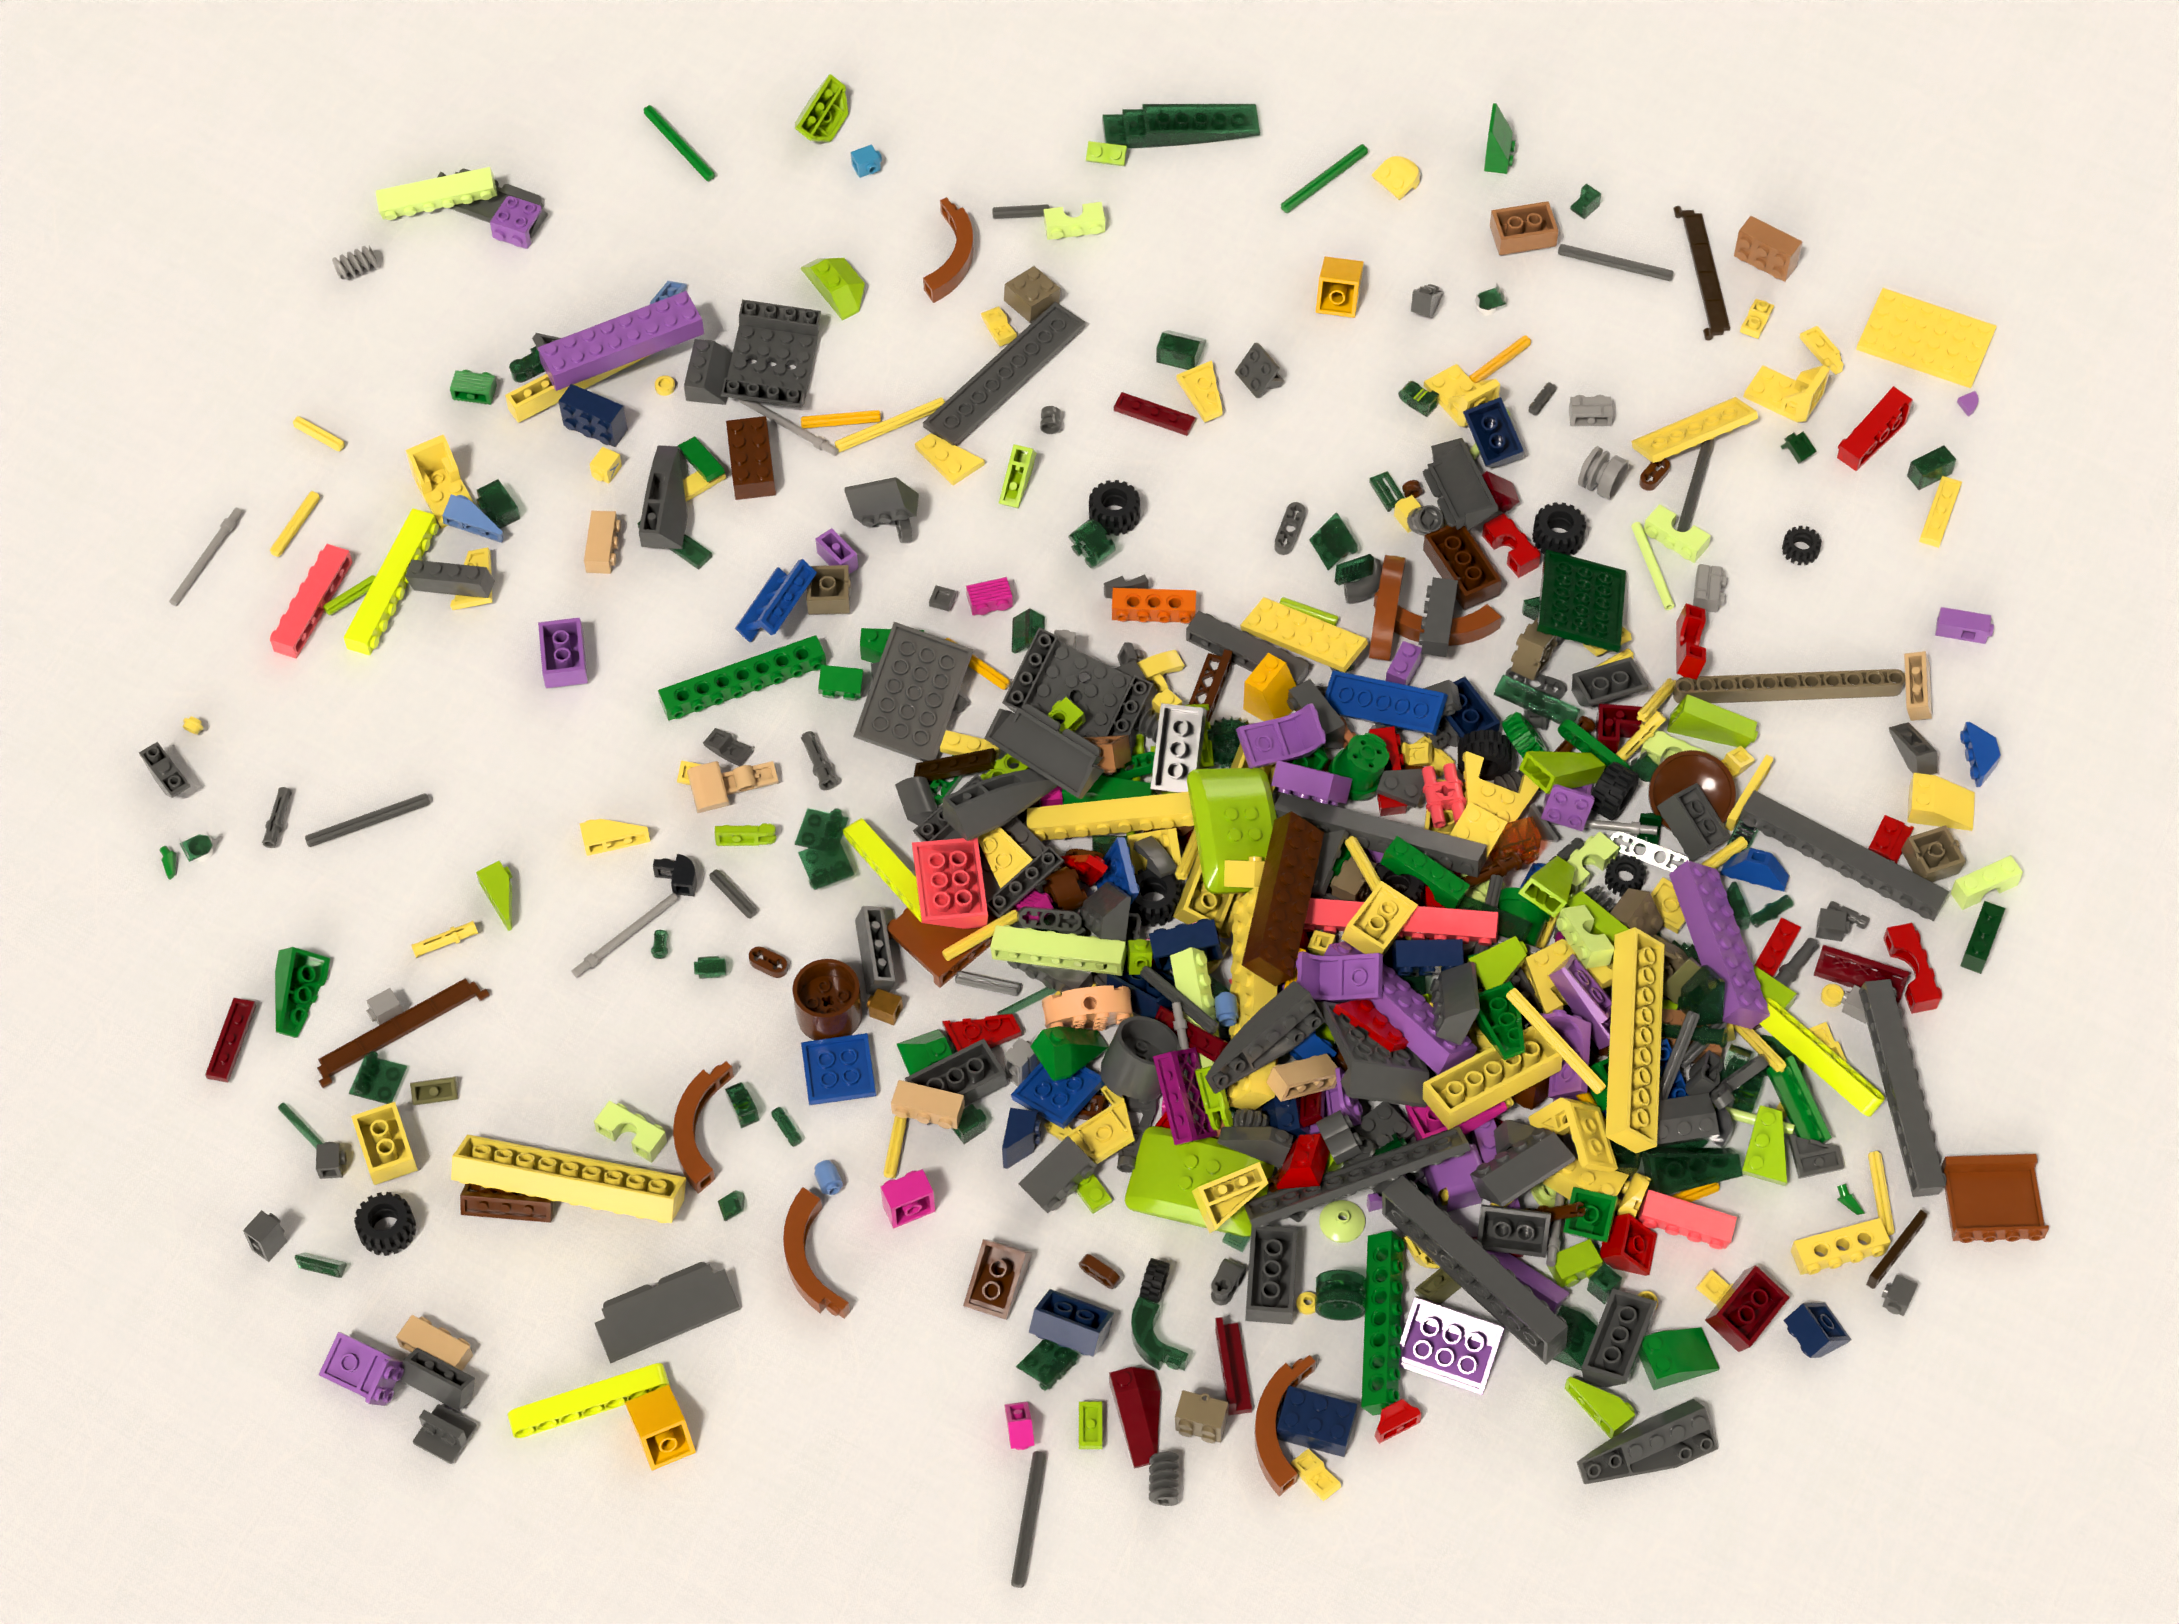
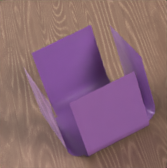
M1469 1144L1471 1150L1461 1157H1451L1445 1159L1441 1164L1425 1166L1424 1175L1435 1205H1437L1439 1191L1447 1187L1449 1199L1446 1212L1481 1203L1482 1198H1480L1470 1176L1479 1165L1483 1164L1475 1144Z

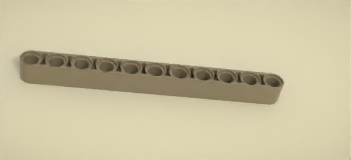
M1899 669L1698 676L1697 680L1681 677L1676 681L1673 698L1677 703H1680L1688 694L1708 703L1893 697L1901 694L1905 683V674Z

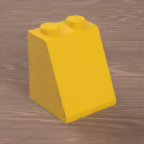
M1324 257L1319 276L1316 313L1355 318L1364 261Z
M1267 653L1245 680L1243 710L1262 721L1292 714L1293 711L1287 703L1288 692L1296 684L1286 662Z
M669 1385L625 1402L629 1417L651 1470L696 1453L686 1421Z

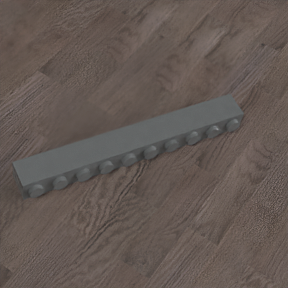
M1755 790L1741 811L1739 820H1742L1745 825L1761 831L1768 837L1775 838L1787 847L1798 850L1806 857L1819 861L1825 867H1830L1840 872L1844 877L1859 882L1863 887L1870 888L1885 898H1890L1902 907L1915 911L1923 918L1934 921L1950 892Z
M1281 793L1274 804L1277 818L1292 811L1324 833L1346 830L1349 833L1348 838L1350 836L1356 837L1364 849L1385 853V850L1398 836L1447 870L1477 878L1486 862V844Z
M1890 979L1865 981L1859 990L1912 1196L1939 1195L1946 1186V1176L1941 1170L1940 1154L1938 1151L1936 1152L1934 1144L1935 1135L1929 1125V1112L1925 1110L1923 1103L1924 1094L1918 1084V1071L1913 1066V1052L1908 1047L1907 1030L1903 1027L1901 1021L1902 1011L1896 1002V989L1892 987Z

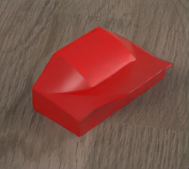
M1404 1399L1383 1408L1374 1435L1378 1443L1380 1444L1419 1424L1421 1412L1418 1408L1408 1404Z

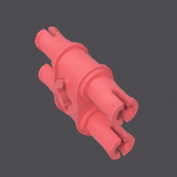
M1448 763L1443 766L1446 781L1437 782L1433 766H1426L1422 769L1424 780L1422 791L1426 797V809L1431 813L1434 828H1442L1446 825L1443 810L1452 809L1455 825L1465 810L1467 801L1463 795V783L1458 779L1454 763Z

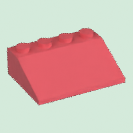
M976 837L969 841L960 838L913 842L912 850L922 923L962 929L986 926L988 911L978 838Z

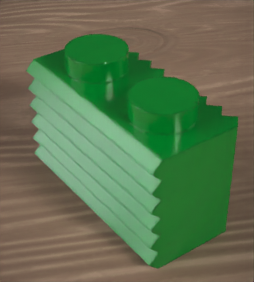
M455 370L450 386L452 399L491 405L497 387L495 375L488 372L481 374L473 373L470 370Z

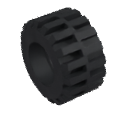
M1108 480L1105 484H1098V488L1094 487L1089 495V520L1094 528L1098 527V531L1100 533L1104 531L1105 535L1110 536L1111 533L1114 536H1119V533L1126 534L1127 530L1131 531L1134 529V525L1137 526L1138 519H1140V497L1137 490L1134 491L1132 485L1128 486L1125 481L1120 483L1119 480H1115V482ZM1113 505L1122 507L1119 510L1107 509V507Z
M1554 502L1553 505H1545V508H1541L1535 516L1532 534L1535 547L1541 549L1540 552L1542 554H1545L1546 549L1569 556L1570 554H1576L1577 550L1581 549L1586 530L1585 517L1581 515L1579 509L1575 510L1571 504L1567 506L1563 502L1562 504ZM1562 528L1567 532L1558 533L1551 529Z
M1493 730L1472 731L1470 734L1467 733L1459 739L1457 752L1458 769L1461 774L1465 771L1463 753L1466 751L1484 757L1479 778L1482 780L1492 781L1496 776L1502 777L1511 770V742L1506 735H1502L1498 731L1494 732Z
M1618 762L1611 763L1604 770L1591 793L1595 798L1591 810L1611 821L1618 818L1636 790L1639 775Z
M1383 865L1375 867V871L1381 881L1389 886L1393 884L1406 886L1408 890L1401 894L1418 904V906H1421L1424 900L1423 881L1409 874L1397 875Z
M1147 867L1145 871L1143 869L1138 870V874L1134 875L1136 883L1139 885V895L1131 904L1129 913H1138L1141 918V925L1144 926L1147 923L1151 924V927H1155V924L1162 926L1165 921L1169 923L1172 921V916L1180 900L1181 888L1179 881L1176 880L1174 874L1159 878ZM1149 892H1157L1162 894L1164 898L1158 901H1149L1142 896Z
M382 1192L377 1193V1196L374 1198L371 1195L368 1197L367 1202L363 1201L360 1204L361 1209L356 1210L357 1217H354L355 1228L363 1246H366L368 1251L371 1252L373 1250L376 1255H380L383 1252L384 1256H389V1252L399 1253L398 1249L402 1248L404 1250L407 1247L406 1243L412 1242V1235L416 1233V1222L410 1205H408L405 1199H401L400 1195L395 1194L393 1196L391 1192H386V1195H382ZM392 1217L397 1219L396 1223L387 1230L374 1229L375 1224L383 1218Z

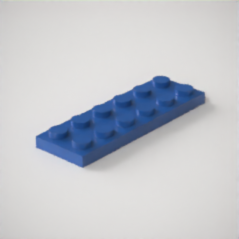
M1333 670L1324 697L1339 716L1435 736L1448 695L1442 692Z

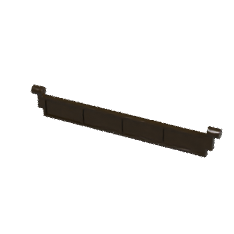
M1675 206L1673 208L1675 217L1683 218L1709 328H1705L1703 333L1705 340L1709 341L1713 338V335H1723L1724 331H1730V324L1702 213H1694V210H1682L1680 206Z

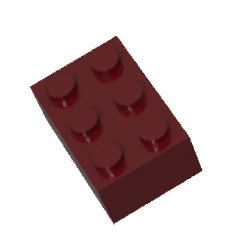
M1755 1265L1743 1271L1705 1321L1734 1349L1740 1352L1753 1345L1790 1297Z

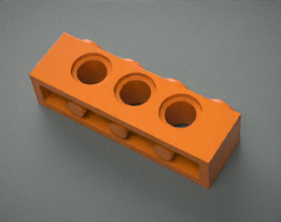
M1113 588L1112 620L1121 622H1180L1186 624L1190 623L1195 617L1196 590Z

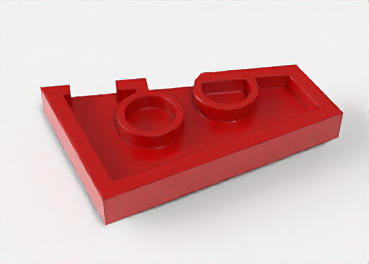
M1095 855L1060 856L1064 862L1059 867L1067 866L1070 870L1074 868L1079 876V880L1089 887L1108 868L1105 865V861Z
M1354 1000L1336 1004L1333 1012L1337 1015L1343 1013L1350 1018L1349 1023L1354 1027L1359 1026L1367 1030L1370 1038L1390 1052L1405 1049L1409 1043L1403 1034L1369 1000Z
M1013 1014L985 1016L984 1019L977 1020L966 1018L958 1022L942 1021L943 1027L956 1052L982 1039H985L991 1049L1022 1036L1021 1029Z

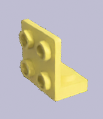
M1176 828L1127 836L1131 863L1134 866L1135 874H1138L1140 869L1146 870L1147 859L1134 850V842L1149 836L1155 838L1163 846L1178 867L1181 855Z

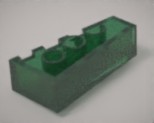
M1651 1148L1641 1152L1645 1176L1651 1178L1647 1189L1665 1195L1743 1176L1739 1154L1731 1148Z

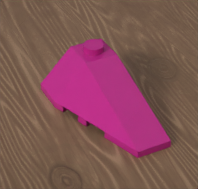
M1503 1101L1457 1126L1460 1127L1465 1136L1506 1111L1507 1106ZM1405 1105L1417 1140L1448 1130L1428 1105L1425 1108Z

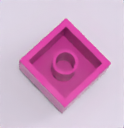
M923 1169L911 1171L897 1180H888L884 1185L880 1186L883 1208L893 1229L935 1212L934 1192Z

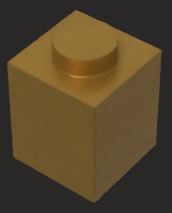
M877 988L875 994L871 995L867 1002L870 1017L895 1025L903 1008L902 997Z

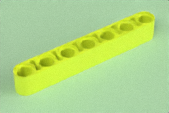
M862 818L845 827L843 833L847 841L922 923L916 877Z
M1766 998L1770 1016L1759 1024L1864 1115L1871 1117L1884 1102V1095L1776 1001Z
M656 1363L509 1411L507 1416L513 1436L515 1438H523L623 1406L629 1400L666 1385L670 1386L664 1365Z

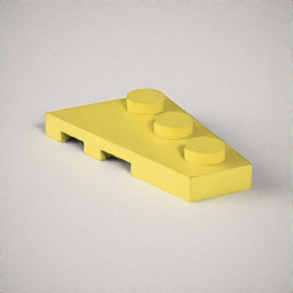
M1212 360L1176 375L1177 382L1204 423L1222 415V406Z
M932 433L915 443V449L953 486L985 465L984 459L956 445L952 446L944 439Z
M489 548L468 551L464 565L487 567L491 574V552ZM492 590L489 598L455 595L450 607L452 610L492 603Z
M1001 827L977 837L1000 889L1033 860Z

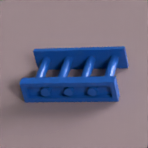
M804 559L798 560L788 575L777 567L735 629L748 642L754 639L760 628H764L770 635L776 634L817 572Z

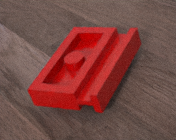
M1884 815L1868 849L1897 864L1902 855L1901 849L1907 838L1911 836L1914 827H1908L1905 823Z

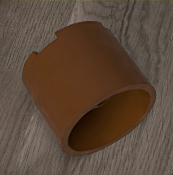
M820 959L804 966L796 975L792 987L796 1018L802 1032L812 1040L851 1036L858 1029L863 1015L860 985L854 970L847 964L834 959Z

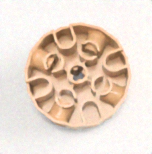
M1094 986L1063 991L1062 995H1050L1042 1000L1045 1027L1047 1029L1062 1026L1080 1029L1092 1028V1030L1103 1031L1106 1030L1105 1026L1119 1025L1126 1018L1134 1016L1131 1006V992L1125 986L1114 988V986Z

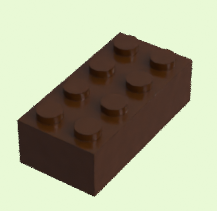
M766 416L726 421L735 500L775 496L776 491Z
M1447 525L1424 535L1423 551L1443 579L1458 580L1456 600L1463 610L1500 595L1501 578L1465 526L1457 530L1455 526L1450 527Z

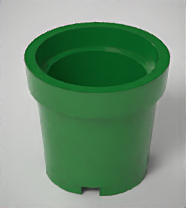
M1371 733L1355 735L1345 749L1336 754L1329 765V773L1352 778L1348 799L1356 801L1367 800L1376 794L1379 780L1389 760V752L1386 749L1387 745L1377 735Z
M1510 887L1502 889L1497 905L1499 914L1498 935L1507 938L1516 936L1519 941L1537 946L1545 923L1550 920L1551 915L1518 893L1521 888Z

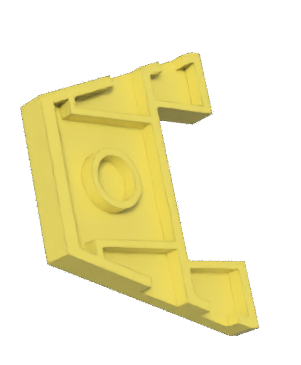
M1466 751L1463 753L1465 764L1463 774L1466 782L1465 798L1467 801L1465 808L1471 802L1508 822L1503 831L1506 834L1539 787L1525 774L1522 776L1518 793L1479 778L1484 757Z
M1564 939L1526 957L1525 960L1544 1014L1553 1013V1010H1563V1003L1553 992L1557 988L1548 975L1570 955L1574 954L1577 958L1576 953ZM1601 966L1586 969L1602 989L1612 984L1613 970L1609 967Z
M1107 1086L1102 1087L1101 1091L1111 1106L1072 1130L1069 1125L1062 1129L1050 1121L1044 1124L1046 1131L1061 1141L1069 1136L1095 1164L1102 1162L1135 1141L1124 1095L1122 1098L1117 1096Z

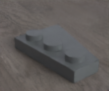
M1346 830L1324 833L1310 898L1325 896L1334 873L1332 870L1336 858H1340L1342 853L1340 848L1343 841L1347 840L1349 835Z

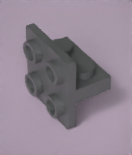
M1259 343L1252 345L1235 370V374L1256 398H1260L1267 387H1281L1285 382L1278 374L1279 366Z
M438 1404L432 1413L423 1410L419 1416L422 1428L413 1439V1444L443 1461L453 1464L477 1429V1425Z

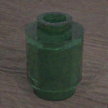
M720 956L698 957V961L694 962V974L699 975V979L721 978V975H726L725 958H720Z

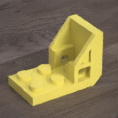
M1457 364L1424 381L1426 390L1457 425L1461 427L1468 425L1463 411L1499 398L1500 383L1496 379L1481 380L1474 384Z
M1762 365L1745 390L1743 397L1795 422H1803L1807 420L1823 396L1830 368L1822 365L1802 371L1797 379L1794 380Z
M440 435L407 449L406 454L414 481L432 514H435L436 521L441 529L448 526L443 524L442 515L451 494L455 496L463 495L473 502L460 478L458 467L445 436Z
M1560 1097L1528 1117L1531 1126L1545 1128L1559 1135H1572L1578 1160L1582 1168L1610 1173L1618 1169L1610 1140L1605 1137L1606 1127L1600 1107L1592 1103Z

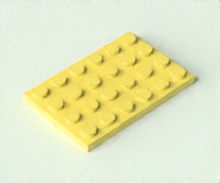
M1882 288L1856 350L1971 388L1997 326Z

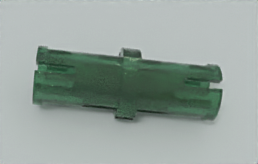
M1785 894L1777 901L1767 903L1762 910L1749 916L1752 925L1758 928L1765 922L1778 918L1779 914L1793 907V902Z

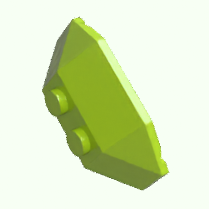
M829 74L811 96L797 118L795 129L810 141L831 142L848 115L845 85Z
M820 258L801 267L803 273L842 321L860 311L865 283L845 258Z

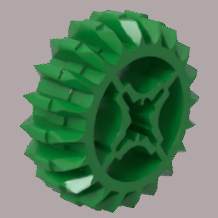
M1515 712L1510 714L1502 721V727L1506 736L1522 758H1524L1527 751L1548 752L1537 731L1521 713Z

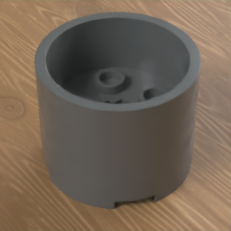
M1144 1016L1126 1018L1119 1024L1101 1062L1100 1076L1109 1090L1121 1098L1125 1095L1137 1099L1138 1103L1155 1100L1162 1092L1153 1056L1181 1050L1178 1037L1168 1026L1158 1020Z

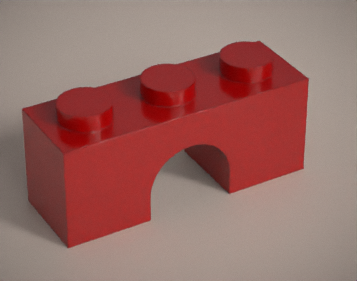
M1503 513L1483 525L1482 537L1494 550L1501 546H1509L1513 549L1508 552L1507 565L1518 578L1539 567L1541 557L1539 550L1533 547L1526 535L1516 528L1512 519H1509Z

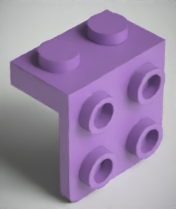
M513 196L506 197L490 221L492 237L499 241L528 249L531 245L529 230L542 212L541 206Z

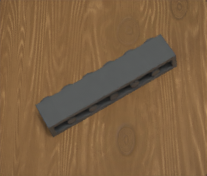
M1198 611L1186 628V641L1218 656H1222L1224 649L1233 651L1232 663L1251 672L1254 671L1267 653H1270L1286 662L1296 686L1303 683L1308 675L1309 663L1303 658L1295 657L1282 648H1276L1265 640L1257 639L1246 631L1238 630L1227 622L1215 619L1210 614Z

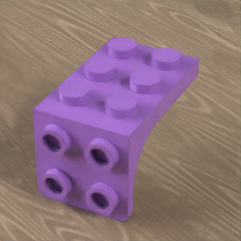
M1312 703L1307 704L1299 711L1290 715L1240 726L1236 729L1250 769L1276 764L1277 760L1286 762L1308 757L1326 742V734L1319 722L1318 711Z
M1557 784L1553 785L1550 794H1545L1541 819L1583 831L1595 799L1594 796L1590 795L1592 784L1572 789Z
M1304 951L1298 953V958L1296 959V968L1298 970L1296 982L1310 992L1315 1002L1382 999L1383 954L1320 956Z
M1553 1010V1013L1550 1014L1540 1013L1589 1066L1591 1023L1582 1020L1581 1016L1568 1015L1564 1010ZM1562 1058L1561 1071L1549 1077L1548 1097L1559 1099L1560 1097L1564 1098L1587 1093L1588 1085Z
M1341 1067L1336 1068L1337 1084L1335 1088L1325 1090L1324 1118L1340 1110L1343 1116L1348 1114L1353 1126L1362 1124L1360 1116L1363 1114L1362 1106L1358 1098L1354 1099L1347 1096L1340 1082L1346 1072ZM1316 1124L1309 1125L1310 1134L1320 1133Z
M338 1332L319 1372V1376L365 1397V1402L368 1404L386 1406L394 1395L393 1388L396 1382L401 1379L404 1373L402 1368L403 1361L342 1332Z

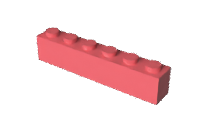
M326 544L325 548L319 552L315 565L309 569L305 582L300 584L299 592L291 600L289 609L286 614L282 615L279 626L270 636L274 652L297 659L325 611L323 606L331 601L353 563L349 550Z

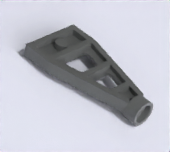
M1124 1095L1128 1112L1142 1113L1143 1117L1138 1126H1132L1133 1134L1138 1135L1136 1144L1134 1146L1127 1145L1117 1151V1169L1119 1171L1131 1173L1135 1169L1136 1157L1143 1133L1151 1126L1156 1114L1157 1098L1150 1102L1138 1103L1137 1099Z

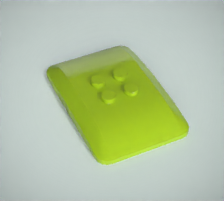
M1260 768L1194 769L1187 776V786L1204 886L1212 894L1248 893L1253 888L1224 887L1225 860L1249 861V857H1262V861H1265L1274 820L1277 819L1267 774Z
M1152 1126L1143 1133L1136 1157L1135 1169L1132 1170L1126 1191L1125 1204L1130 1210L1207 1228L1192 1191L1258 1162H1260L1268 1179L1272 1177L1275 1166L1217 1143L1218 1139L1211 1137L1174 1145L1171 1129ZM1266 1185L1250 1200L1267 1195L1269 1187ZM1244 1205L1215 1231L1240 1237H1251L1252 1225Z

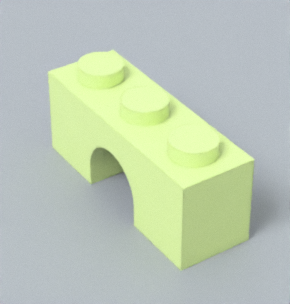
M1102 202L1082 204V214L1078 217L1067 216L1064 213L1063 207L1044 209V225L1047 240L1104 233L1105 216Z
M1659 504L1645 520L1644 532L1650 538L1661 542L1666 548L1680 554L1684 559L1695 563L1709 547L1711 535L1695 525L1686 532L1676 531L1673 527L1677 514Z
M1656 730L1654 732L1655 735L1652 738L1649 737L1644 742L1641 753L1647 750V753L1641 760L1653 763L1658 767L1664 759L1678 752L1688 750L1707 752L1701 748L1691 746L1683 740L1673 738L1663 731Z
M1598 832L1594 837L1590 836L1585 841L1584 846L1580 850H1574L1569 860L1566 861L1575 867L1569 894L1573 893L1576 895L1588 885L1590 873L1584 868L1585 865H1595L1604 871L1608 863L1610 864V860L1612 858L1615 860L1616 856H1618L1619 846L1603 833Z
M2010 855L1956 879L1951 895L1960 908L1964 910L1981 902L1983 896L1994 888L2000 894L2017 886L2023 871Z
M1586 906L1561 908L1556 926L1584 967L1588 969L1610 965L1615 948L1605 934H1590L1594 918Z
M609 1101L594 1120L596 1132L614 1142L622 1133H635L636 1136L631 1141L633 1152L651 1163L667 1143L665 1130L661 1126L650 1124L642 1115L637 1113L634 1115L620 1103L615 1104Z

